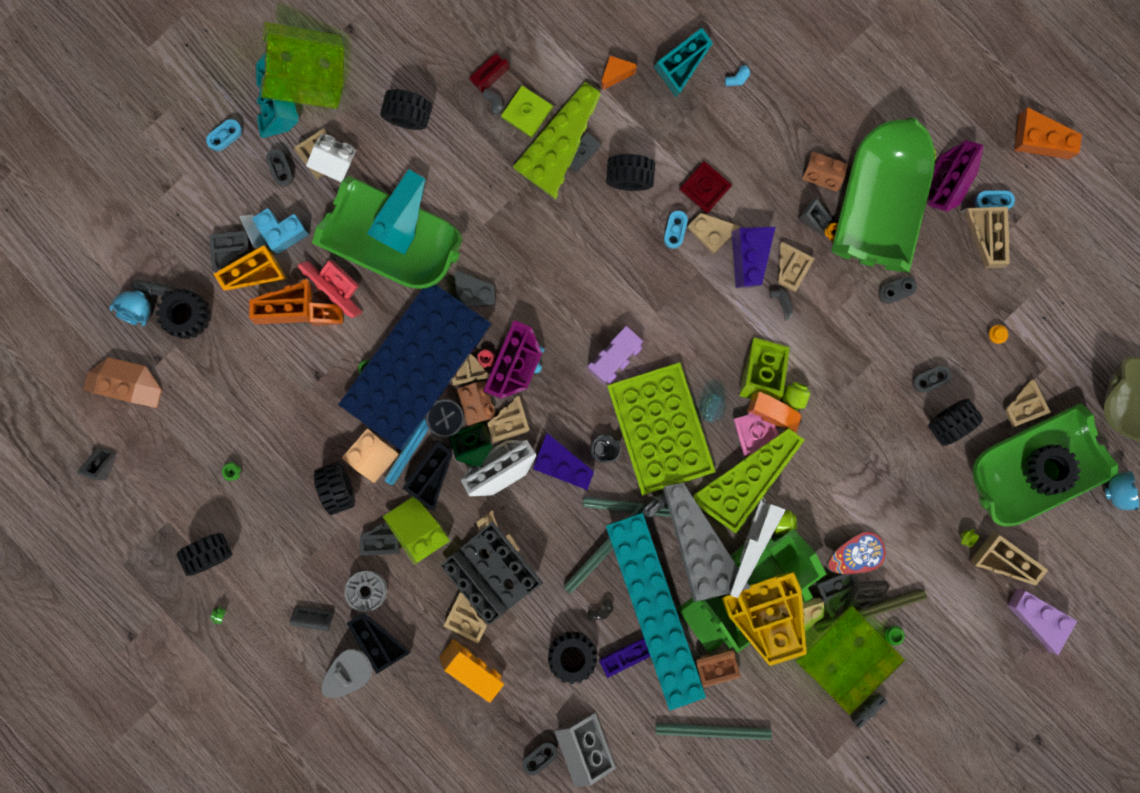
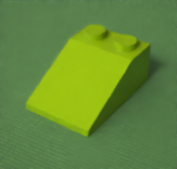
M753 337L741 381L739 396L751 399L754 393L762 392L780 401L784 393L790 347Z
M414 497L383 516L385 522L414 565L450 541L432 515Z

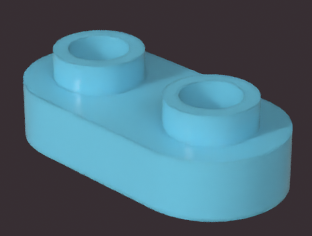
M226 120L208 134L206 138L207 145L214 151L224 150L241 136L242 127L236 120ZM231 129H236L234 133H230ZM217 140H221L220 144H215Z
M983 191L975 197L974 203L976 208L1008 207L1010 209L1015 203V197L1009 191ZM982 199L986 201V205L982 204ZM1001 199L1005 201V205L1000 202Z
M674 211L668 219L664 243L670 249L679 248L684 239L688 218L682 211ZM679 219L681 224H675L674 220ZM675 237L677 241L672 243L670 238Z

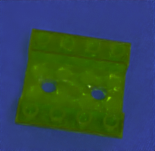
M264 21L263 42H266L265 75L261 83V98L338 109L344 78V45L340 35ZM281 53H287L291 61L286 62L282 60ZM321 59L326 60L329 67L323 68L319 61Z
M851 605L807 648V654L798 657L795 661L850 715L905 659ZM863 637V643L856 646L854 644L855 639ZM830 664H835L834 672L828 673L827 667Z

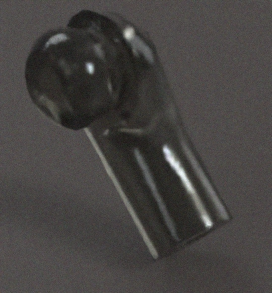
M604 600L599 610L588 611V621L605 620L613 612L612 601Z

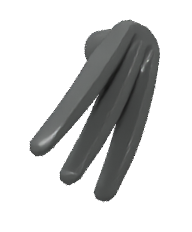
M783 289L769 291L770 298L779 297L785 321L791 319L793 309Z

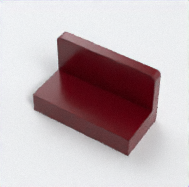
M496 53L469 77V81L483 93L486 88L488 89L509 70L508 61L506 59L502 60Z

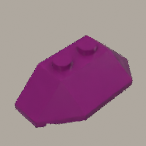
M964 140L960 145L940 155L934 166L933 178L927 198L929 207L948 212L961 204L978 174L984 148L983 144Z
M515 320L513 321L484 388V392L503 399L528 389L542 356L532 327Z

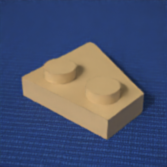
M781 242L779 285L796 293L814 258Z
M471 353L452 379L453 386L487 379L489 374Z
M1034 379L1028 382L1004 410L1013 428L1051 413Z
M516 396L511 404L503 408L497 417H494L487 423L493 443L530 432L520 396Z

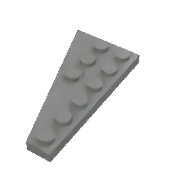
M679 483L665 486L663 489L694 602L730 594L735 581V574L739 570L685 484ZM747 582L743 590L750 589V586Z

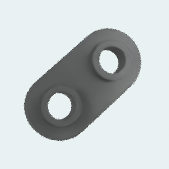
M279 149L269 151L266 161L274 181L279 186H289L293 182L294 177L285 154ZM280 158V162L275 163V159ZM283 175H287L285 180H281Z
M910 277L901 278L883 286L878 293L879 299L885 304L894 303L914 294L917 284ZM905 283L910 285V289L905 288ZM888 290L892 291V297L888 296Z
M946 366L934 367L915 376L913 387L920 393L929 392L947 384L951 379V371ZM938 372L942 374L941 379L937 378ZM920 380L925 382L924 387L920 386Z
M545 741L530 752L523 760L522 767L524 772L528 775H536L557 757L556 745L553 742ZM545 748H550V749H551V753H550V754H546V753L544 752V749H545ZM535 761L536 765L532 767L529 765V762Z

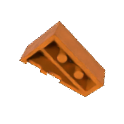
M1027 107L1018 117L1014 151L1071 159L1080 153L1082 134Z
M305 279L298 284L288 285L282 290L272 291L250 299L249 319L256 325L308 322L307 303H312V284L308 279Z

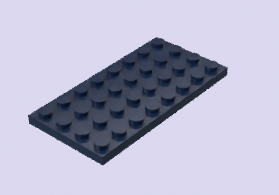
M436 284L423 288L338 405L402 450L492 324Z

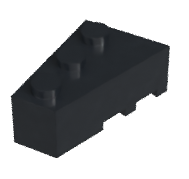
M436 440L404 483L402 489L434 511L453 451Z
M366 612L346 623L362 651L371 662V666L376 674L411 653L410 649Z

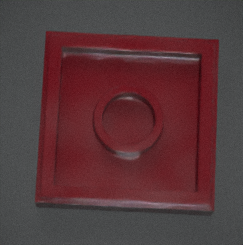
M703 161L679 188V191L708 214L728 192L732 184Z

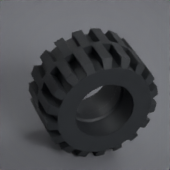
M391 89L385 92L380 116L398 127L422 130L427 127L432 104L419 94L401 89Z
M619 154L608 158L607 185L625 191H643L654 186V160L637 154Z
M174 289V293L169 291L166 293L167 297H161L162 303L157 304L159 311H156V315L159 316L157 322L162 324L160 327L166 333L179 338L190 339V337H197V333L202 334L204 332L202 329L209 326L206 323L211 320V317L208 316L211 310L207 308L208 303L204 301L202 296L187 289ZM189 304L192 310L191 317L186 323L179 325L176 320V312L180 306Z
M963 399L935 416L928 424V428L941 446H945L971 433L981 424L984 418L970 399Z
M1054 444L1032 451L1031 455L1025 459L1027 462L1023 463V468H1026V471H1023V476L1027 475L1028 478L1025 480L1026 483H1031L1030 488L1032 490L1037 489V493H1045V495H1055L1070 490V488L1076 485L1075 481H1079L1080 476L1077 474L1081 473V468L1077 467L1080 464L1079 460L1075 461L1074 459L1076 455L1074 453L1070 454V449L1067 447L1062 449V445L1054 446ZM1047 459L1053 461L1059 469V476L1056 481L1050 479L1045 474L1044 463Z
M338 461L315 469V488L322 506L330 515L355 506V495L351 481L345 468Z
M215 533L187 545L179 550L176 555L185 575L193 576L228 560L233 553L224 534Z
M571 631L566 634L562 633L558 638H555L548 653V665L551 672L555 674L557 679L560 678L563 683L570 682V684H574V682H578L579 684L582 683V680H587L589 675L593 674L594 668L597 665L596 648L591 639L576 631L575 633H571ZM568 647L581 649L584 654L583 663L576 668L566 667L561 661V654L564 649Z

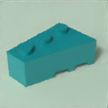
M703 28L691 35L654 65V69L675 97L680 94L713 44Z

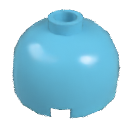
M140 291L122 292L114 298L109 306L111 312L113 309L117 312L115 316L132 325H136L139 322L142 323L141 326H145L151 315V305Z
M1132 471L1118 473L1109 481L1108 488H1105L1106 499H1111L1112 504L1121 510H1138L1139 507L1138 491L1135 488V484L1132 483L1136 482Z

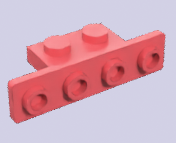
M329 260L321 272L310 261L302 262L298 265L303 275L310 278L316 287L325 292L329 299L337 304L347 316L354 318L361 315L362 310L350 300L360 285L333 260Z

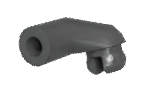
M486 88L482 97L491 101L492 108L490 110L493 114L498 115L503 110L502 99L498 94Z

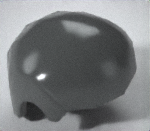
M608 434L598 435L591 442V455L599 463L614 462L621 453L620 442Z

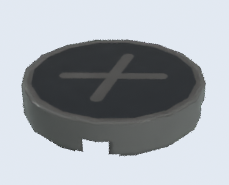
M439 399L426 415L425 421L433 434L439 437H449L461 429L464 415L461 407L456 402L450 399Z

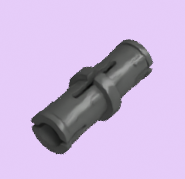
M878 693L867 705L864 704L862 706L863 709L851 718V721L861 729L871 717L874 718L876 716L875 713L888 703L887 700Z

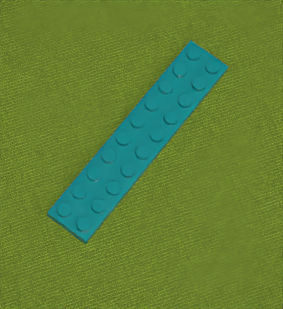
M641 512L605 525L669 711L706 698L643 513Z

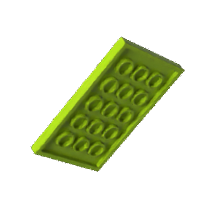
M680 363L607 385L642 495L661 490L665 486L683 483L716 472Z

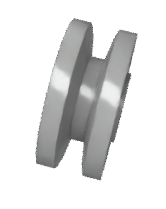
M365 570L355 573L349 578L345 585L344 594L346 601L353 609L360 612H369L383 604L387 597L388 588L382 575L375 571ZM363 586L370 588L371 593L369 596L363 595Z

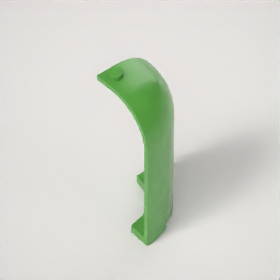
M909 117L906 120H893L883 123L873 129L859 145L854 158L831 250L832 253L847 260L850 257L859 259V264L870 267L878 264L886 266L885 270L910 272L935 164L934 146L931 136L917 119Z
M351 176L344 179L333 202L336 207L332 214L328 212L324 219L316 226L312 244L401 285L416 289L435 285L446 275L451 265L457 263L460 257V252L458 251L462 244L460 232L446 220L419 208L418 212L419 217L416 222L414 240L405 255L368 235L367 233L375 218L391 195Z
M1079 403L991 446L979 455L973 466L974 485L981 507L986 509L996 524L1014 526L1024 523L1110 481L1118 475V464L1108 453L1105 446H1100L1095 436L1098 435L1095 427L1094 415L1082 403ZM1050 444H1054V446L1062 445V449L1066 447L1070 449L1069 453L1076 455L1074 457L1075 461L1079 460L1080 464L1077 467L1081 468V473L1077 474L1080 478L1079 481H1075L1076 485L1066 492L1055 495L1037 493V489L1032 490L1030 488L1031 483H1026L1027 475L1023 476V471H1026V468H1023V463L1027 462L1025 460L1026 457L1031 455L1032 451ZM1047 459L1044 463L1045 474L1050 479L1056 481L1059 476V469L1053 461Z

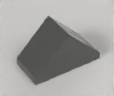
M816 198L808 204L798 219L820 235H823L827 225L833 222L831 216Z
M98 446L77 471L78 474L93 480H107L117 452Z

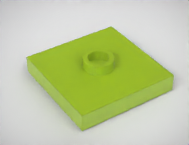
M521 86L502 113L501 118L533 138L553 109V105L524 86Z

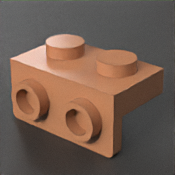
M812 151L802 179L837 192L845 178L848 164Z
M477 382L457 389L467 426L496 417L490 394L484 392L486 382Z
M725 649L719 651L717 655L710 656L707 654L696 660L703 688L741 678L734 650L729 651Z

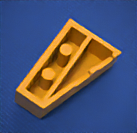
M265 245L214 273L223 291L287 280L271 250Z

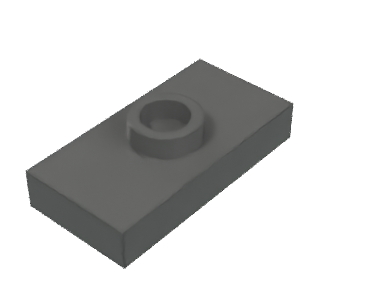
M587 132L581 139L569 168L577 173L599 150L602 144Z
M295 606L290 619V626L329 631L334 613L332 611Z

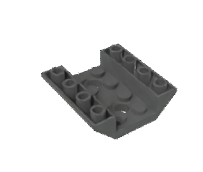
M493 521L440 565L488 626L527 594L529 595L543 584ZM482 549L488 550L489 557L483 555ZM506 580H512L514 583V587H510L507 584Z

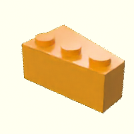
M455 639L450 642L439 656L445 672L489 703L505 685L501 678V673L496 669L491 670L482 659L475 657Z

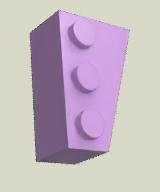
M626 326L606 349L599 354L593 363L591 362L587 366V370L603 385L606 382L610 384L617 377L615 374L619 368L623 370L630 363L628 360L632 354L636 356L643 349L641 346L643 341Z
M1016 589L1007 605L1022 623L1031 630L1032 634L1039 639L1046 650L1056 655H1059L1077 623L1073 618L1024 590Z

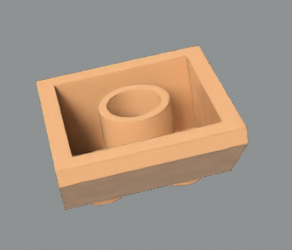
M367 428L344 454L342 459L357 472L375 483L400 454L372 429Z

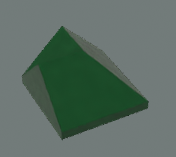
M485 421L463 428L453 436H449L455 460L458 462L481 467L493 447Z

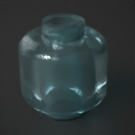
M713 393L705 396L699 408V413L704 416L703 420L714 423V420L720 421L727 408V404L724 401L725 398Z

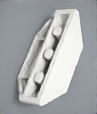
M528 440L504 441L490 450L481 467L470 464L461 482L469 496L494 495L524 477L530 469L536 454Z

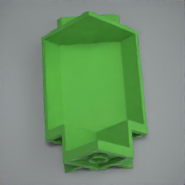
M792 529L785 535L776 536L773 539L770 538L747 583L751 585L780 574L794 572L802 590L803 603L813 598L808 587L825 576L826 572L814 550ZM744 545L730 555L738 569L741 564L739 561ZM726 595L694 602L692 596L691 599L677 608L708 653L724 642L729 649L733 647L737 653L751 644L728 616L722 601V597Z

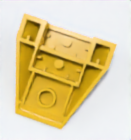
M794 572L780 574L749 585L750 589L743 590L738 598L729 594L722 597L728 616L769 666L807 654L802 590Z

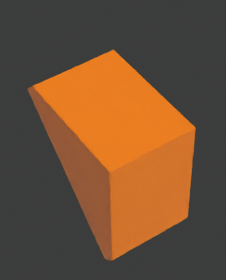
M610 56L602 78L601 88L604 90L636 74V64Z
M307 303L308 323L314 326L343 324V311L338 305Z

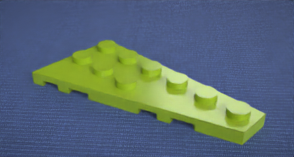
M586 82L513 166L515 171L555 200L558 196L559 187L565 180V173L568 167L571 166L579 147L580 138L587 128L589 117L593 114L601 95L597 89Z
M786 429L692 496L702 510L736 534L805 439L791 429Z

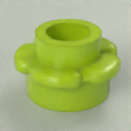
M974 529L970 531L965 530L960 536V539H962L961 544L972 547L979 538Z

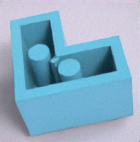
M267 208L252 218L269 247L276 254L281 253L309 235L305 226L295 214L279 222L275 214Z

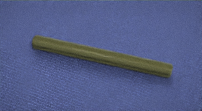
M923 589L912 591L836 615L833 618L820 620L815 623V628L818 633L926 600L927 595Z

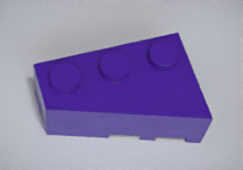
M776 227L739 228L731 232L736 288H752L763 284Z
M548 433L546 434L533 469L588 490L594 471Z

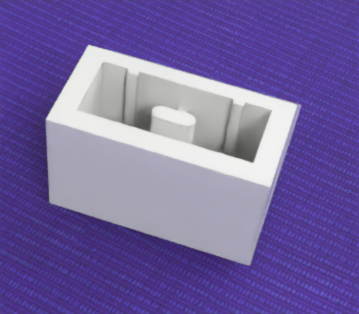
M321 134L312 149L306 166L342 182L357 150L348 143L336 141L331 135Z

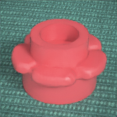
M483 349L477 354L476 359L483 368L491 367L495 362V354L488 349Z

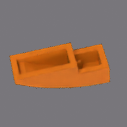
M756 392L752 395L747 411L761 417L763 421L785 430L789 428L797 433L802 416L788 405L762 392Z

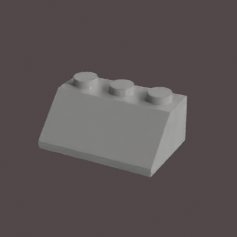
M596 713L571 721L554 731L575 787L591 786L616 769Z

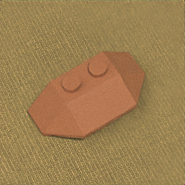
M107 357L88 371L83 390L153 408H158L162 394V388L146 366Z

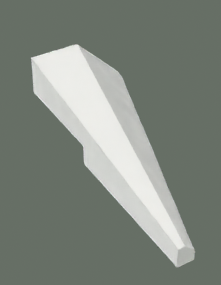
M761 501L757 504V510L752 518V525L739 561L741 564L738 573L735 574V581L729 595L736 598L739 597L781 520L785 509Z

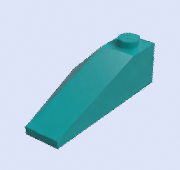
M264 53L256 63V86L260 87L259 97L257 98V104L260 105V114L257 115L260 138L289 132L299 121V116L290 94L269 55Z
M408 169L375 218L367 234L405 255L415 237V227L419 217L418 212L426 179Z

